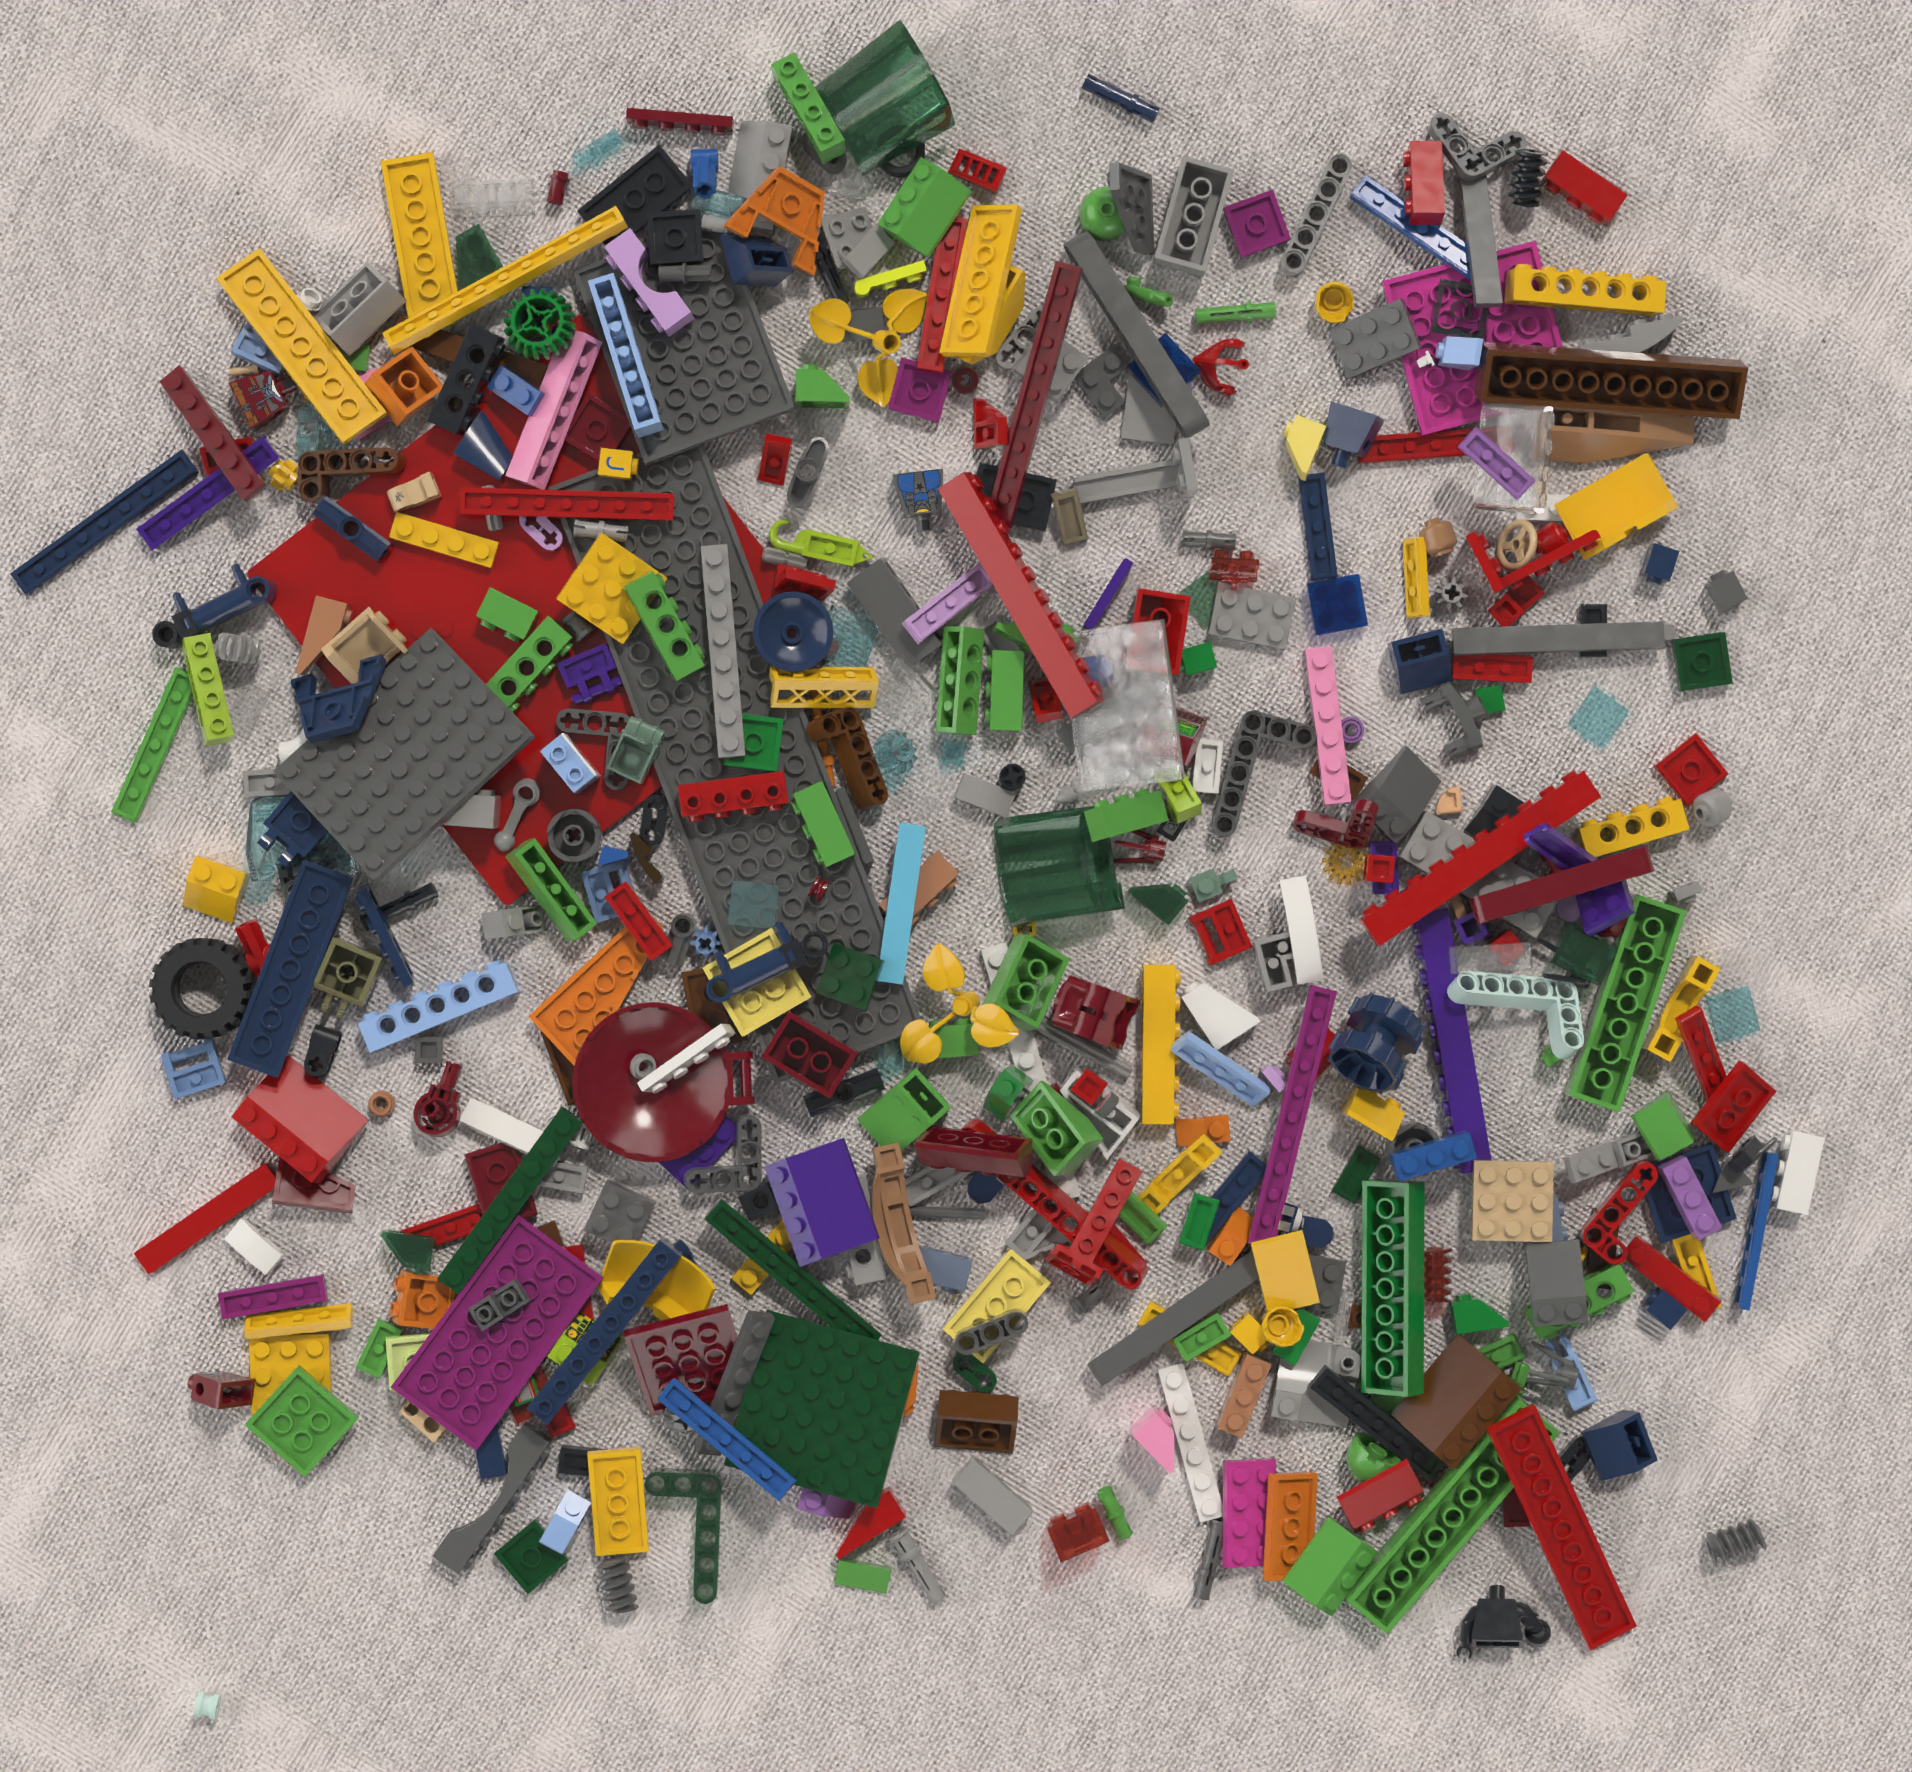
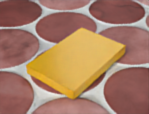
M1302 1230L1251 1242L1267 1312L1273 1307L1286 1306L1290 1309H1296L1320 1303Z

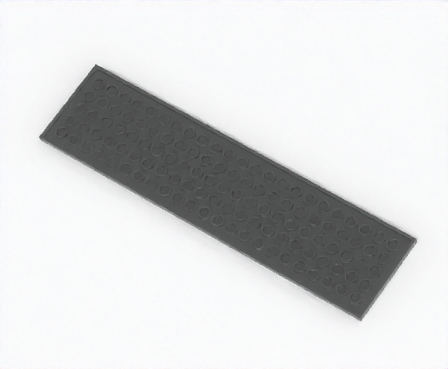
M704 446L695 447L648 466L645 465L641 453L635 454V459H639L637 475H632V481L599 477L598 469L550 486L549 490L675 494L674 521L560 519L578 565L596 539L573 537L575 519L594 523L605 521V524L629 526L627 543L615 542L668 578L665 582L667 587L663 590L668 598L673 597L680 610L676 612L681 622L684 620L687 622L692 631V635L689 636L693 645L698 644L705 655V658L702 659L705 666L675 681L641 619L624 644L604 632L635 717L643 719L644 722L650 725H656L659 729L666 732L660 743L662 747L656 760H653V764L725 954L770 928L774 930L779 939L775 925L780 922L787 928L791 939L798 938L799 942H802L804 936L809 932H821L828 939L826 953L818 958L807 957L808 963L796 968L812 997L790 1010L858 1052L900 1037L904 1028L910 1022L921 1019L905 975L903 985L877 981L867 1011L816 993L833 943L880 959L885 923L817 743L809 739L806 728L809 722L804 709L771 708L770 706L772 683L769 671L772 665L766 662L760 655L753 637L754 621L764 604ZM727 544L742 714L784 719L777 772H785L789 803L783 804L784 809L768 811V807L765 806L758 807V813L742 815L741 810L730 811V817L715 818L714 813L704 815L705 820L689 822L688 817L683 818L681 814L678 785L772 773L770 771L724 766L725 758L719 759L701 546ZM658 595L655 596L649 608H655L659 605L660 599ZM664 617L660 620V630L667 632L672 628V620L669 617ZM681 640L676 641L672 645V652L675 655H681L685 651V644ZM779 690L778 699H787L794 693L791 690ZM821 781L825 785L855 852V855L828 867L824 863L819 865L813 852L817 846L813 838L807 839L802 825L806 824L803 815L797 816L791 804V801L795 800L794 793ZM818 875L821 876L823 881H830L820 902L816 901L815 896H808ZM811 937L808 940L807 946L810 951L819 952L822 949L823 944L820 938ZM789 1010L755 1029L763 1053ZM766 1060L775 1084L793 1077Z

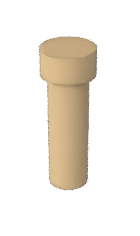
M253 364L252 366L229 369L230 377L253 373L254 375L260 374V367Z

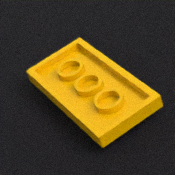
M641 1447L588 1451L596 1556L649 1552Z

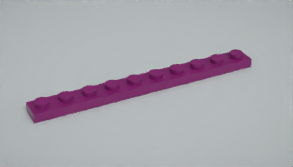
M1310 984L1247 1241L1249 1244L1278 1235L1279 1230L1277 1228L1283 1215L1282 1211L1286 1202L1336 998V990Z

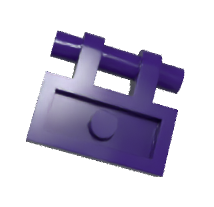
M607 643L557 663L567 688L569 689L576 685L579 687L580 692L571 696L575 706L583 702L586 704L593 701V698L606 692L611 694L615 692L616 688L623 686L620 675L610 679L607 673L617 668ZM600 676L602 683L591 688L587 687L585 681Z

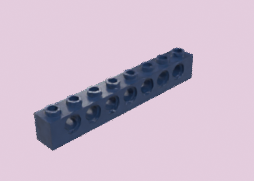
M661 1237L532 1400L526 1408L545 1424L548 1425L681 1257L683 1253L665 1238Z

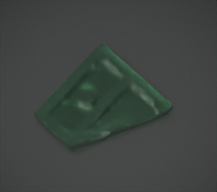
M479 223L456 236L458 291L503 267Z

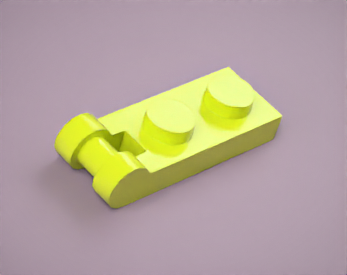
M924 260L860 279L855 283V294L859 298H866L871 290L882 287V291H887L898 287L897 283L907 280L908 284L923 279L922 275L927 273Z

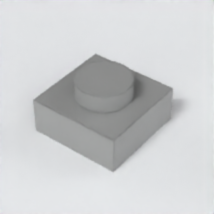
M1692 881L1670 890L1669 894L1672 901L1681 900V903L1684 904L1696 899L1695 894L1701 892L1702 889L1698 881Z

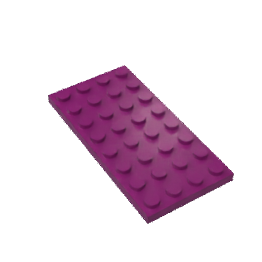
M518 1214L390 1388L473 1449L477 1450L603 1277ZM515 1278H518L531 1301L482 1331L468 1308Z

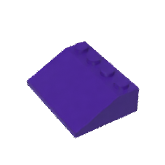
M845 1138L764 1166L799 1267L880 1238Z

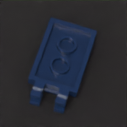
M290 791L263 823L269 829L258 840L257 844L268 852L276 840L287 849L277 860L289 868L298 854L306 858L328 831Z

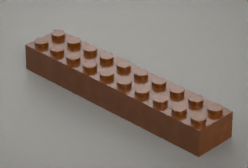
M1483 342L1474 395L1481 402L1740 419L1749 367L1740 360Z

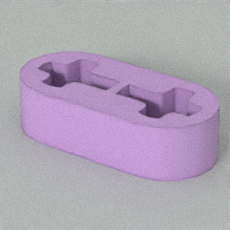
M520 517L519 521L522 528L544 549L556 551L561 548L564 540L563 534L546 517H537L536 521L541 525L539 530L533 525L527 527L528 521L526 517ZM544 530L551 535L557 533L555 539L558 542L555 545L552 543L545 544L547 539L542 534Z

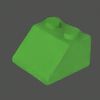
M804 364L802 369H796L795 401L797 408L850 409L849 396L823 369H818V365Z

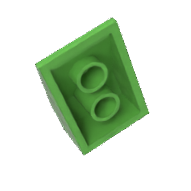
M1040 1081L1009 1115L1025 1138H1033V1149L1054 1177L1073 1173L1104 1140L1084 1114L1044 1081Z

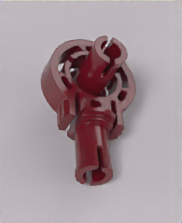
M446 1061L440 1083H437V1085L431 1084L428 1093L421 1096L417 1101L413 1112L414 1121L417 1127L431 1137H444L452 1133L458 1126L461 1118L458 1101L461 1094L455 1090V1086L463 1066Z

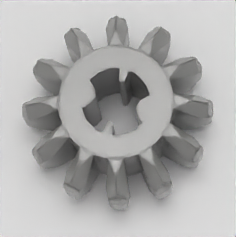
M221 633L218 635V640L215 643V656L221 660L255 665L261 654V642L255 638Z

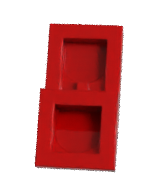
M1530 575L1525 577L1527 583L1513 590L1510 588L1487 610L1502 627L1510 626L1545 594L1543 589Z

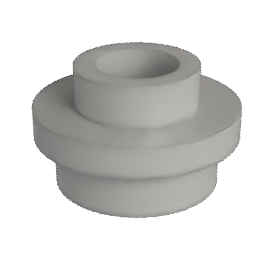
M637 1054L631 1060V1074L639 1080H642L656 1070L655 1060L648 1054ZM641 1062H644L645 1068L640 1071L639 1065Z

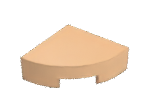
M1460 786L1452 787L1440 796L1436 804L1435 815L1463 812Z

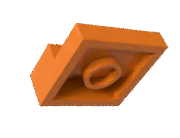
M402 1269L401 1275H396L394 1290L398 1291L396 1302L392 1301L390 1305V1317H394L393 1322L397 1325L434 1329L454 1302L456 1293L437 1280L439 1275Z

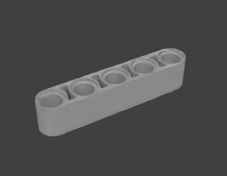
M1338 153L1333 155L1321 175L1280 261V269L1286 276L1293 277L1300 274L1311 255L1352 169V161L1346 154ZM1334 162H1341L1345 166V172L1336 173L1332 168V164ZM1330 186L1334 190V195L1332 197H1325L1321 193V187ZM1312 209L1319 210L1322 213V220H1312L1309 211ZM1300 233L1308 234L1311 238V243L1308 245L1301 244L1298 240V235ZM1288 257H1296L1299 260L1300 266L1292 269L1287 265L1286 259Z

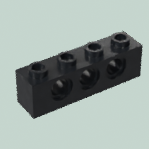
M470 323L428 422L457 435L463 436L464 432H467L473 422L472 413L475 407L478 408L483 400V388L493 378L495 369H493L494 363L504 353L505 344L503 343L505 338ZM482 349L485 353V358L481 363L477 364L474 356L478 350ZM472 374L474 383L471 387L466 388L464 378L466 375ZM461 398L463 408L461 411L455 412L453 403L456 399Z

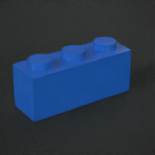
M1465 1130L1388 1153L1395 1177L1399 1181L1477 1158L1470 1132Z

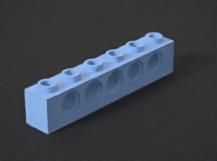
M614 273L589 280L588 283L634 430L638 438L662 431L664 428Z
M499 959L485 965L487 970L477 974L476 970L461 975L462 981L455 984L448 980L436 985L438 991L428 994L427 990L412 995L413 1001L403 1004L402 1000L388 1005L389 1011L379 1014L376 1010L363 1015L364 1021L358 1023V1026L369 1052L377 1051L520 992L509 963L502 964ZM485 977L491 978L494 982V988L491 992H485L481 988V981ZM460 987H464L469 991V999L466 1002H460L456 997V992ZM436 997L441 998L445 1003V1008L442 1012H436L432 1008V1001ZM412 1007L420 1012V1019L416 1023L411 1022L407 1017V1012ZM386 1018H391L395 1021L396 1027L392 1033L386 1032L383 1028V1021Z

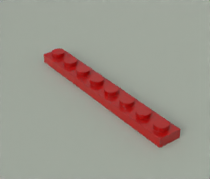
M460 487L459 514L674 521L675 494Z

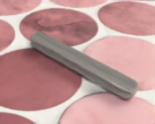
M1043 1018L1037 1029L1044 1035L1125 1079L1130 1076L1133 1067L1067 1030L1053 1026L1052 1022L1046 1018Z

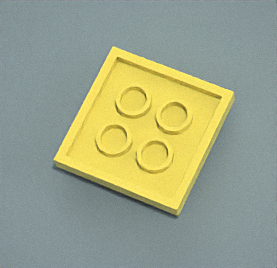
M770 928L724 956L727 958L732 969L782 944L774 930ZM716 960L703 967L709 980L722 974ZM793 969L722 1003L743 1037L812 996L797 970ZM718 981L713 985L718 996L726 995L728 988L724 982Z

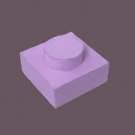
M1267 1064L1260 1070L1277 1092L1285 1088L1286 1084L1283 1080L1287 1077L1277 1065L1272 1068Z

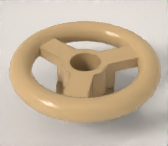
M1524 519L1514 520L1503 529L1499 536L1496 548L1497 558L1501 566L1508 571H1515L1530 563L1536 552L1537 533L1529 521ZM1521 527L1517 537L1513 538L1512 541L1506 542L1509 534L1514 529ZM1511 550V552L1515 553L1517 563H1510L1506 559L1504 551Z

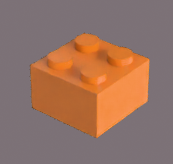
M412 346L374 371L365 382V385L397 427L437 400L443 387L441 381Z

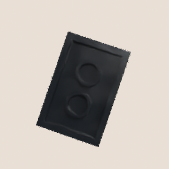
M979 462L977 476L983 484L981 489L986 497L991 498L999 466ZM1027 473L1013 525L1046 532L1052 505L1051 494L1055 491L1057 479Z

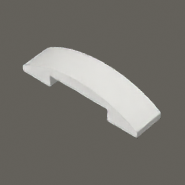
M1306 876L1279 880L1297 985L1323 981L1319 943Z

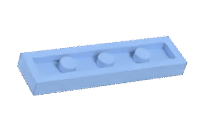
M1190 1031L1186 1032L1172 1044L1171 1052L1252 1107L1270 1094L1271 1087Z

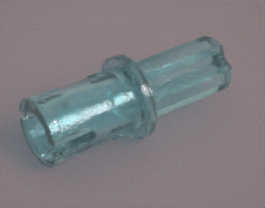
M613 128L598 139H591L592 142L573 153L571 157L576 166L582 168L600 156L603 158L604 153L623 143V140L617 130Z

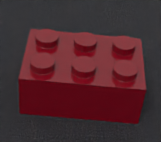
M789 1010L761 1057L830 1099L858 1051Z

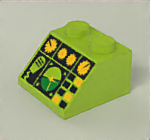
M579 1311L547 1357L561 1365L596 1321V1318L593 1321ZM621 1335L617 1336L584 1378V1382L592 1386L624 1337Z

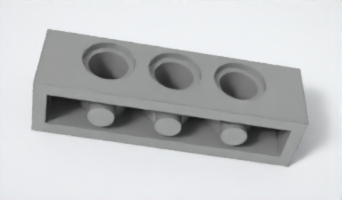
M866 1173L858 1174L871 1211V1195ZM877 1240L843 1251L844 1254L849 1253L851 1263L846 1264L849 1280L854 1279L855 1285L887 1279L883 1255ZM859 1249H867L871 1253V1258L867 1262L857 1260L856 1252Z

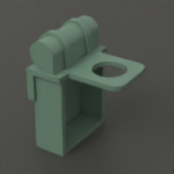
M631 716L625 729H622L621 737L607 769L639 784H643L653 760H656L662 747L660 743L666 732L659 729L656 725L653 726L644 722L641 718L638 719Z

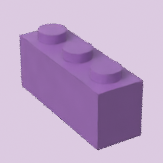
M1678 1155L1656 1166L1693 1238L1700 1240L1722 1229L1687 1157Z

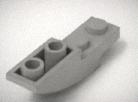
M1673 314L1658 316V321L1648 322L1647 318L1631 321L1632 325L1625 329L1626 337L1623 336V333L1607 336V341L1598 342L1597 338L1581 341L1582 345L1576 349L1642 353L1673 332L1683 322L1682 316L1673 317Z
M1636 1131L1581 1149L1578 1153L1564 1157L1563 1160L1570 1183H1578L1617 1167H1625L1654 1156L1640 1131Z

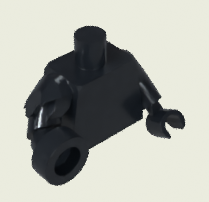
M1502 1585L1489 1586V1598L1478 1599L1477 1605L1472 1606L1463 1618L1460 1630V1642L1462 1643L1458 1646L1456 1654L1460 1657L1461 1649L1466 1648L1469 1651L1468 1659H1470L1474 1651L1473 1647L1523 1648L1520 1622L1525 1626L1524 1635L1526 1641L1533 1647H1543L1551 1638V1629L1544 1620L1538 1619L1537 1616L1539 1614L1532 1606L1521 1601L1516 1602L1515 1599H1505V1587Z

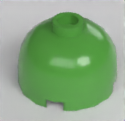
M1110 187L1092 190L1084 198L1080 206L1079 220L1084 231L1087 230L1094 239L1098 241H1111L1119 238L1126 231L1112 197Z
M1366 1432L1357 1433L1351 1440L1346 1455V1461L1352 1471V1476L1362 1483L1400 1463L1398 1456L1386 1447L1383 1448L1376 1444L1375 1441L1377 1440Z

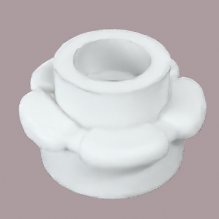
M304 288L297 295L309 312L320 310L322 297L316 290Z

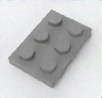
M1218 582L1207 635L1286 650L1296 598Z

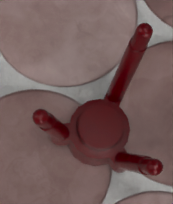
M1138 829L1131 832L1149 840H1144L1143 845L1119 840L1114 842L1117 846L1141 850V856H1145L1117 858L1113 860L1114 864L1146 863L1154 865V861H1163L1166 842L1160 841L1159 836L1151 835Z

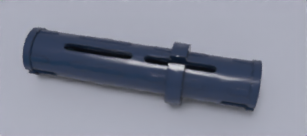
M1090 73L1082 86L1083 90L1125 109L1127 114L1131 115L1133 113L1151 123H1154L1160 107L1139 98L1140 95L1127 93Z

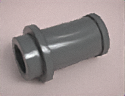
M1093 1283L1091 1287L1077 1298L1075 1296L1072 1297L1073 1301L1070 1302V1305L1080 1316L1082 1313L1087 1314L1086 1310L1105 1296L1097 1288V1285Z

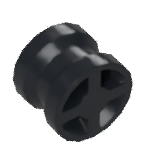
M1017 764L1004 766L999 774L1001 785L1008 790L1019 789L1026 779L1024 769Z

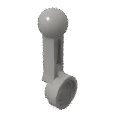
M526 778L520 780L515 785L513 790L515 798L514 807L503 831L498 832L494 838V844L498 850L509 851L514 847V833L525 808L535 804L541 795L540 786L536 781ZM529 787L533 791V798L529 800L523 799L519 793L520 788Z

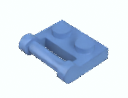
M627 859L581 872L596 923L619 917L604 897L614 890L610 872L617 871L620 883L622 884L627 881L633 889L627 869L629 867Z
M213 1038L204 1039V1043L170 1053L168 1051L161 1054L175 1099L227 1082ZM204 1053L208 1054V1061L178 1071L175 1069L174 1063Z

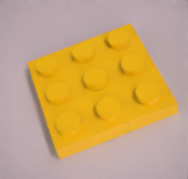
M601 532L556 599L624 644L639 622L640 617L627 596L623 585L650 570L655 575L660 572ZM660 573L664 582H666L668 578ZM652 593L647 597L646 604L648 607L657 595L656 593Z
M330 1332L300 1333L289 1336L282 1335L262 1339H249L250 1378L256 1379L251 1405L252 1415L298 1365L302 1366L332 1393Z

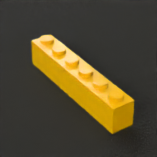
M1142 964V1124H1174V1118H1179V1103L1174 1102V1092H1179V1076H1175V1065H1179L1180 1057L1171 1052L1175 1039L1180 1038V1023H1175V1013H1180V997H1176V986H1180L1181 972L1176 970V965Z

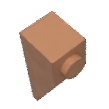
M316 595L295 673L305 676L324 655L321 648L351 623L353 618V611H350L351 605Z

